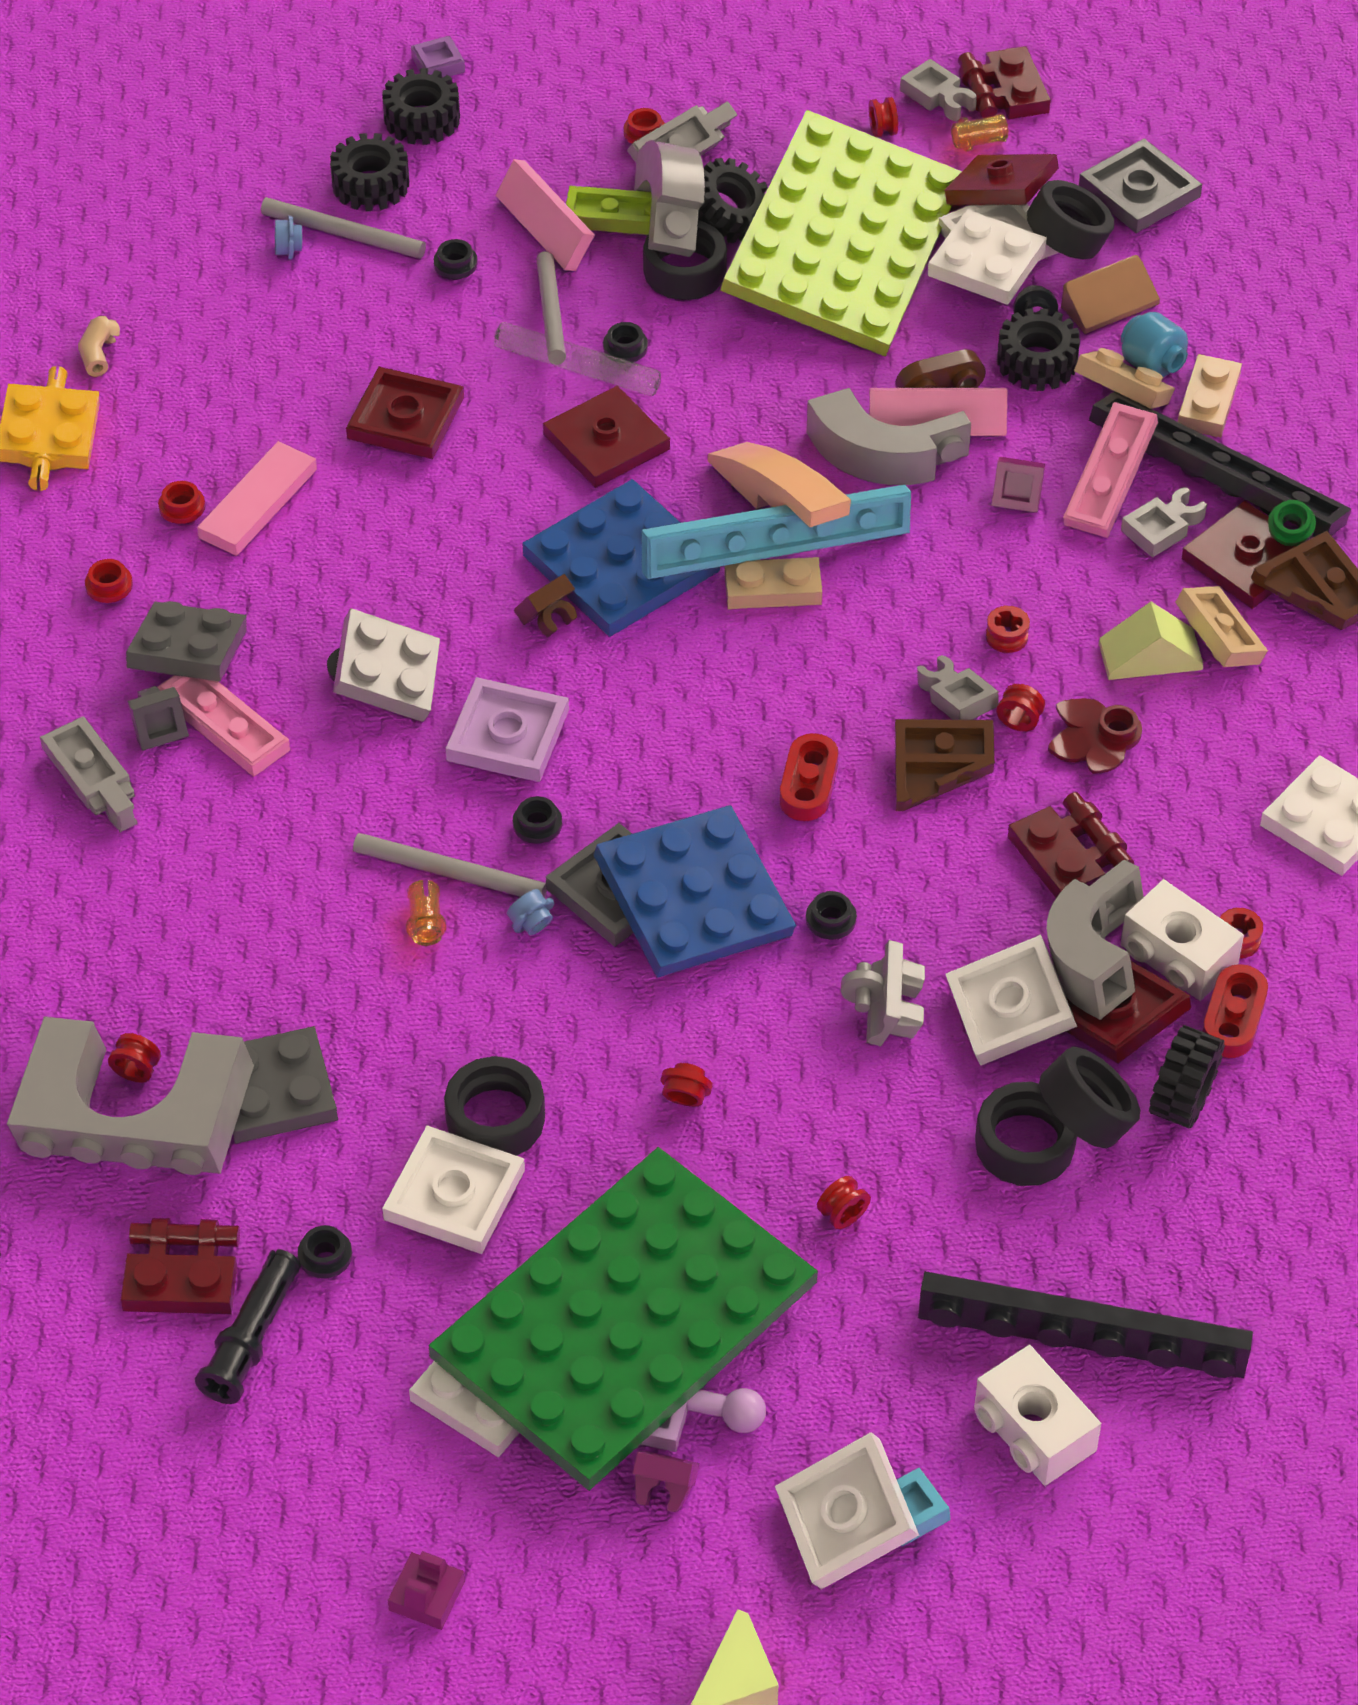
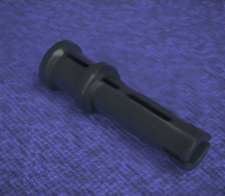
M277 1249L276 1252L274 1250L270 1251L231 1327L220 1331L215 1339L216 1351L208 1366L201 1368L195 1377V1384L198 1389L214 1401L223 1404H234L240 1400L244 1393L242 1383L250 1367L256 1366L263 1356L261 1342L283 1302L291 1283L301 1269L300 1261L293 1254L282 1249Z

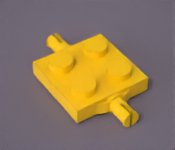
M56 366L49 369L46 387L9 383L7 387L0 423V462L20 463L32 468L28 484L34 490H37L39 479L40 491L48 488L50 470L60 468L89 469L100 405L99 391L66 389L65 383L68 373L60 366L58 377Z

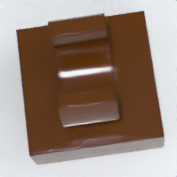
M564 573L527 596L514 609V612L523 625L538 617L537 624L539 630L549 637L558 630L556 624L552 621L551 613L559 614L566 625L577 618L575 608L569 602L564 601L575 588Z

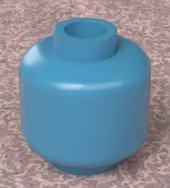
M1147 312L1133 317L1126 324L1121 334L1123 357L1136 368L1146 367L1165 377L1180 370L1186 362L1188 355L1187 333L1159 312Z

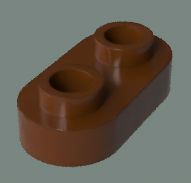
M964 349L919 360L907 365L898 374L895 386L896 388H978L985 378L986 369L974 351Z

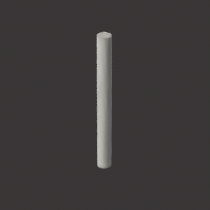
M266 197L261 205V213L263 215L281 220H288V216H292L293 223L415 258L421 259L426 250V243L423 241Z
M541 252L538 254L536 261L547 354L550 363L559 365L565 361L566 352L554 257L549 252Z
M358 833L354 840L353 851L356 853L520 897L535 889H538L544 897L546 896L545 882Z

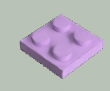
M476 677L446 746V761L540 782L569 712V698Z

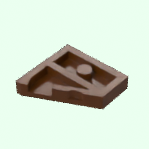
M1328 531L1254 568L1251 579L1255 584L1332 626L1343 630L1358 622V568Z
M895 719L896 811H905L993 773L995 764L993 720Z

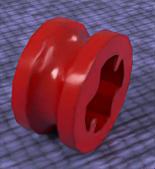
M886 97L883 103H879L877 99L870 100L868 111L873 136L877 138L882 137L883 132H888L890 136L897 135L898 114L894 99Z
M1008 605L992 610L987 618L986 640L989 646L1002 653H1013L1024 648L1028 642L1030 619L1027 613L1021 608ZM1005 627H1009L1011 632H1006Z
M1012 684L1005 689L1003 699L998 703L996 713L1004 725L1017 731L1027 732L1037 726L1039 716L1045 709V700L1031 686Z
M1237 907L1228 909L1221 914L1220 918L1236 929H1243L1242 934L1245 935L1248 932L1247 937L1243 938L1240 958H1247L1255 954L1261 945V937L1263 935V922L1260 916L1249 909Z
M134 1033L120 1035L115 1044L116 1049L112 1050L108 1058L109 1066L116 1074L136 1083L149 1081L154 1072L153 1067L158 1064L161 1058V1051L152 1041Z
M844 1176L833 1182L823 1192L817 1202V1209L823 1216H830V1223L836 1229H843L856 1222L863 1215L871 1202V1196L864 1189H858V1183L852 1176Z

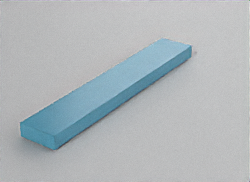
M904 484L846 494L851 499L850 514L813 527L806 525L787 505L643 529L642 573L647 579L743 563L745 561L910 533L911 490Z

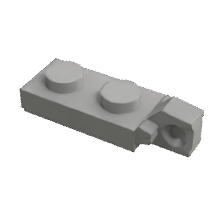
M728 101L707 113L703 106L698 107L696 105L635 141L627 151L636 162L637 153L646 142L654 140L694 148L700 155H703L716 147L725 138L721 131L731 124V120L737 117V113Z
M84 716L40 737L42 749L87 809H91L95 815L105 811L109 820L119 832L137 825V820L134 818L133 813L134 804L130 801L131 798L135 797L131 786L129 774Z

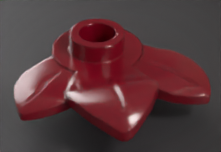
M1087 698L1064 700L1056 704V710L1068 727L1049 743L1048 751L1065 762L1078 763L1086 760L1087 767L1093 774L1109 772L1123 763L1126 750L1133 748L1139 743L1142 736V724L1137 714L1129 707L1123 705L1105 707L1099 701Z

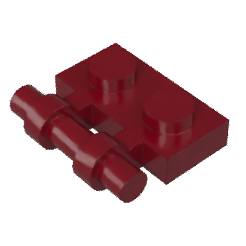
M1027 46L986 52L985 64L975 60L974 55L970 52H965L959 56V76L962 83L976 94L975 110L980 112L983 119H992L996 116L998 109H1004L1008 119L1049 113L1051 100Z
M1078 792L1069 794L1063 801V806L1071 815L1061 819L1055 810L1049 806L1009 824L1007 837L1055 898L1074 879L1090 886L1101 876L1105 875L1101 868L1109 864L1115 867L1123 860L1134 864V860L1126 852L1127 844L1117 832L1111 833L1101 821L1102 813L1094 803L1086 802ZM1087 834L1095 846L1085 849L1077 837Z
M152 1218L151 1223L130 1224V1244L150 1245L149 1254L127 1253L121 1293L123 1311L232 1314L237 1274L236 1257L217 1256L218 1246L239 1247L240 1226L219 1225L218 1220L201 1219L200 1225L171 1224L170 1218ZM170 1245L199 1246L198 1255H169Z

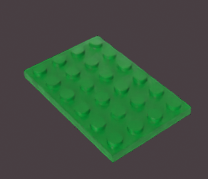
M657 1147L429 1344V1357L590 1491L817 1283L818 1270L660 1147Z

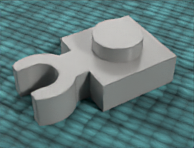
M932 59L925 61L901 77V92L929 111L939 105L944 109L945 116L952 121L957 122L960 120L961 106L966 107L970 111L976 109V94L970 89L960 87V78Z
M1187 487L1180 488L1174 492L1170 503L1165 504L1156 497L1123 517L1121 531L1153 558L1187 537L1188 526L1196 525L1203 521L1207 503L1202 501L1195 506H1186L1189 503L1190 489Z
M941 655L937 657V672L929 671L923 665L917 667L919 687L930 692L931 703L952 720H972L998 706V690L970 668L959 673L955 672L952 660L946 656Z

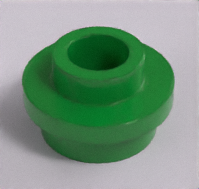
M1284 501L1275 506L1269 515V532L1280 544L1298 546L1308 541L1315 531V515L1301 501ZM1293 520L1300 527L1291 530L1285 528L1283 524L1286 521Z

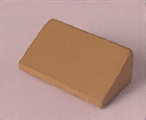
M1133 255L1066 282L1063 286L1061 308L1087 334L1160 304V298L1143 262L1137 255Z

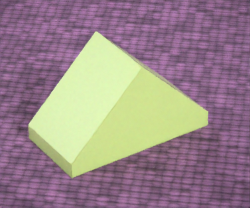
M1151 601L1099 638V647L1108 680L1203 670V660L1193 628Z
M737 1609L691 1705H778L779 1685L748 1613Z

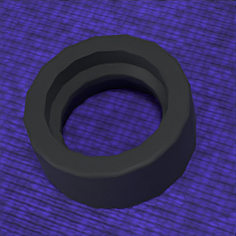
M1048 181L1042 186L1027 210V222L1031 230L1038 235L1047 237L1046 245L1072 258L1082 260L1093 258L1101 250L1114 229V218L1108 207L1085 188L1067 181Z
M698 220L696 250L694 253L703 255L708 260L698 266L685 268L672 266L661 260L672 253L648 249L649 234L647 235L643 246V271L646 282L655 292L672 299H699L713 293L723 283L727 271V247L724 237L715 227Z
M1071 1047L1065 1050L1040 1076L1039 1087L1051 1111L1071 1132L1095 1147L1107 1149L1113 1146L1140 1119L1141 1110L1138 1101L1128 1084L1109 1064L1086 1049Z
M498 1056L476 1059L459 1068L448 1082L444 1096V1105L449 1133L515 1156L531 1148L542 1134L545 1122V1099L542 1084L532 1069L521 1062ZM502 1090L512 1092L525 1101L526 1110L520 1118L507 1125L491 1127L479 1125L468 1119L464 1113V1106L471 1098L482 1092Z
M1012 1082L995 1089L983 1101L977 1117L975 1142L977 1155L990 1173L1008 1183L1019 1186L1042 1185L1058 1178L1070 1166L1076 1147L1077 1136L1065 1127L1051 1111L1042 1096L1039 1083ZM1029 1115L1040 1118L1051 1125L1057 1132L1058 1138L1052 1147L1040 1152H1021L1011 1149L999 1141L995 1134V1128L1000 1121L1009 1117Z

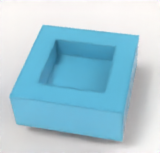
M920 1468L897 1479L919 1533V1536L901 1545L903 1547L950 1521V1509Z

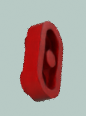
M809 733L795 739L790 746L780 786V806L782 811L792 819L799 821L815 820L821 817L828 809L838 769L839 754L838 747L831 738L822 734Z
M1232 965L1220 972L1205 1016L1202 1032L1225 1041L1222 1053L1224 1058L1240 1057L1251 1049L1265 1006L1268 992L1267 979L1258 969L1249 965ZM1234 995H1242L1247 999H1242L1236 996L1234 997ZM1223 1035H1231L1233 1036V1038L1225 1037Z

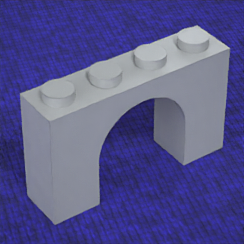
M54 1017L43 1018L7 1121V1125L21 1151L39 1158L60 1155L74 1157L85 1163H98L103 1160L121 1162L136 1169H148L151 1166L173 1168L178 1172L188 1175H197L201 1172L221 1174L254 1067L242 1037L192 1032L177 1080L169 1094L157 1105L140 1114L128 1117H110L90 1109L91 1095L107 1050L94 1022Z

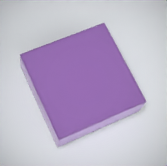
M450 36L411 46L412 59L419 71L420 68H428V74L432 75L434 70L442 72V78L446 75L453 76L465 72V61Z

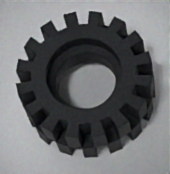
M420 68V74H414L413 69L406 70V77L398 73L393 76L394 82L388 80L385 84L386 90L382 92L384 122L387 125V131L390 134L395 133L396 139L402 141L407 137L408 144L414 145L416 139H422V145L430 144L429 138L434 137L436 142L444 140L443 133L451 136L454 133V127L458 128L460 124L459 92L457 84H452L450 76L446 75L442 78V72L434 70L433 74L430 75L428 74V68Z
M367 133L359 134L360 140L355 141L353 136L346 138V146L339 143L336 146V152L332 151L330 168L333 193L336 197H340L342 204L346 205L351 201V208L356 210L359 209L360 205H365V211H373V205H379L380 210L388 208L387 201L395 205L400 202L399 195L405 197L407 187L410 184L407 151L404 152V146L400 142L395 145V138L390 136L383 141L382 134L374 133L373 139H367ZM371 170H373V171H378V172H375V173H361V172H364V171H371Z
M716 158L713 163L710 161L704 167V204L698 210V220L715 227L723 237L727 236L728 243H735L737 239L742 242L768 187L765 182L758 184L757 179L760 175L756 171L752 174L746 171L749 165L742 162L737 167L735 159L728 158L724 163L722 158ZM719 193L731 198L738 208L726 203Z
M1032 308L1025 310L1024 317L1017 312L1012 315L1011 321L1006 319L1002 329H1000L997 366H1000L1002 376L1009 374L1008 381L1013 385L1021 380V388L1029 390L1030 384L1037 385L1036 391H1044L1045 384H1049L1051 389L1058 388L1060 380L1066 384L1070 381L1071 374L1075 375L1074 369L1079 355L1080 333L1078 328L1073 329L1074 322L1069 318L1062 322L1063 314L1057 311L1053 317L1048 316V309L1040 308V315H1034ZM1043 347L1051 351L1034 352L1026 348Z
M1183 1025L1178 1030L1177 1036L1175 1035L1171 1049H1168L1165 1062L1159 1070V1078L1154 1085V1093L1150 1099V1114L1188 1129L1192 1128L1205 1105L1206 1097L1210 1094L1213 1080L1217 1076V1068L1222 1060L1225 1041Z

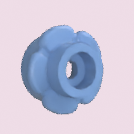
M288 216V220H275V255H288V259H292L294 251H302V225L293 224V217Z
M538 889L529 891L521 896L507 911V916L513 922V930L516 933H521L525 930L528 935H534L543 930L553 919L549 910L553 908L554 900L552 898L545 899Z

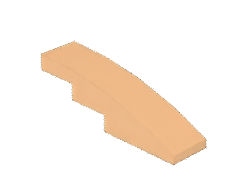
M745 442L708 454V462L756 509L768 505L771 507L787 505L809 527L850 514L851 499L809 466L774 448Z

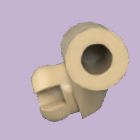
M98 316L92 319L78 343V350L86 371L92 377L102 376L107 372L108 363L102 346L104 343L112 344L116 342L114 336H119L120 334L118 323L115 320H108L106 316Z

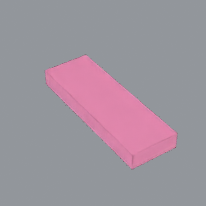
M513 159L495 196L545 250L553 255L554 259L564 270L576 271L594 237V233L526 161Z
M869 388V415L887 424L912 426L964 411L971 422L970 436H1006L1008 390L1006 388Z
M1116 402L1113 403L1063 516L1065 526L1102 537H1109L1158 424L1157 414Z
M278 441L197 527L199 539L237 556L317 470L316 458Z
M173 675L157 687L160 691L175 687L180 696L185 721L253 777L290 751V743L287 737L218 681Z

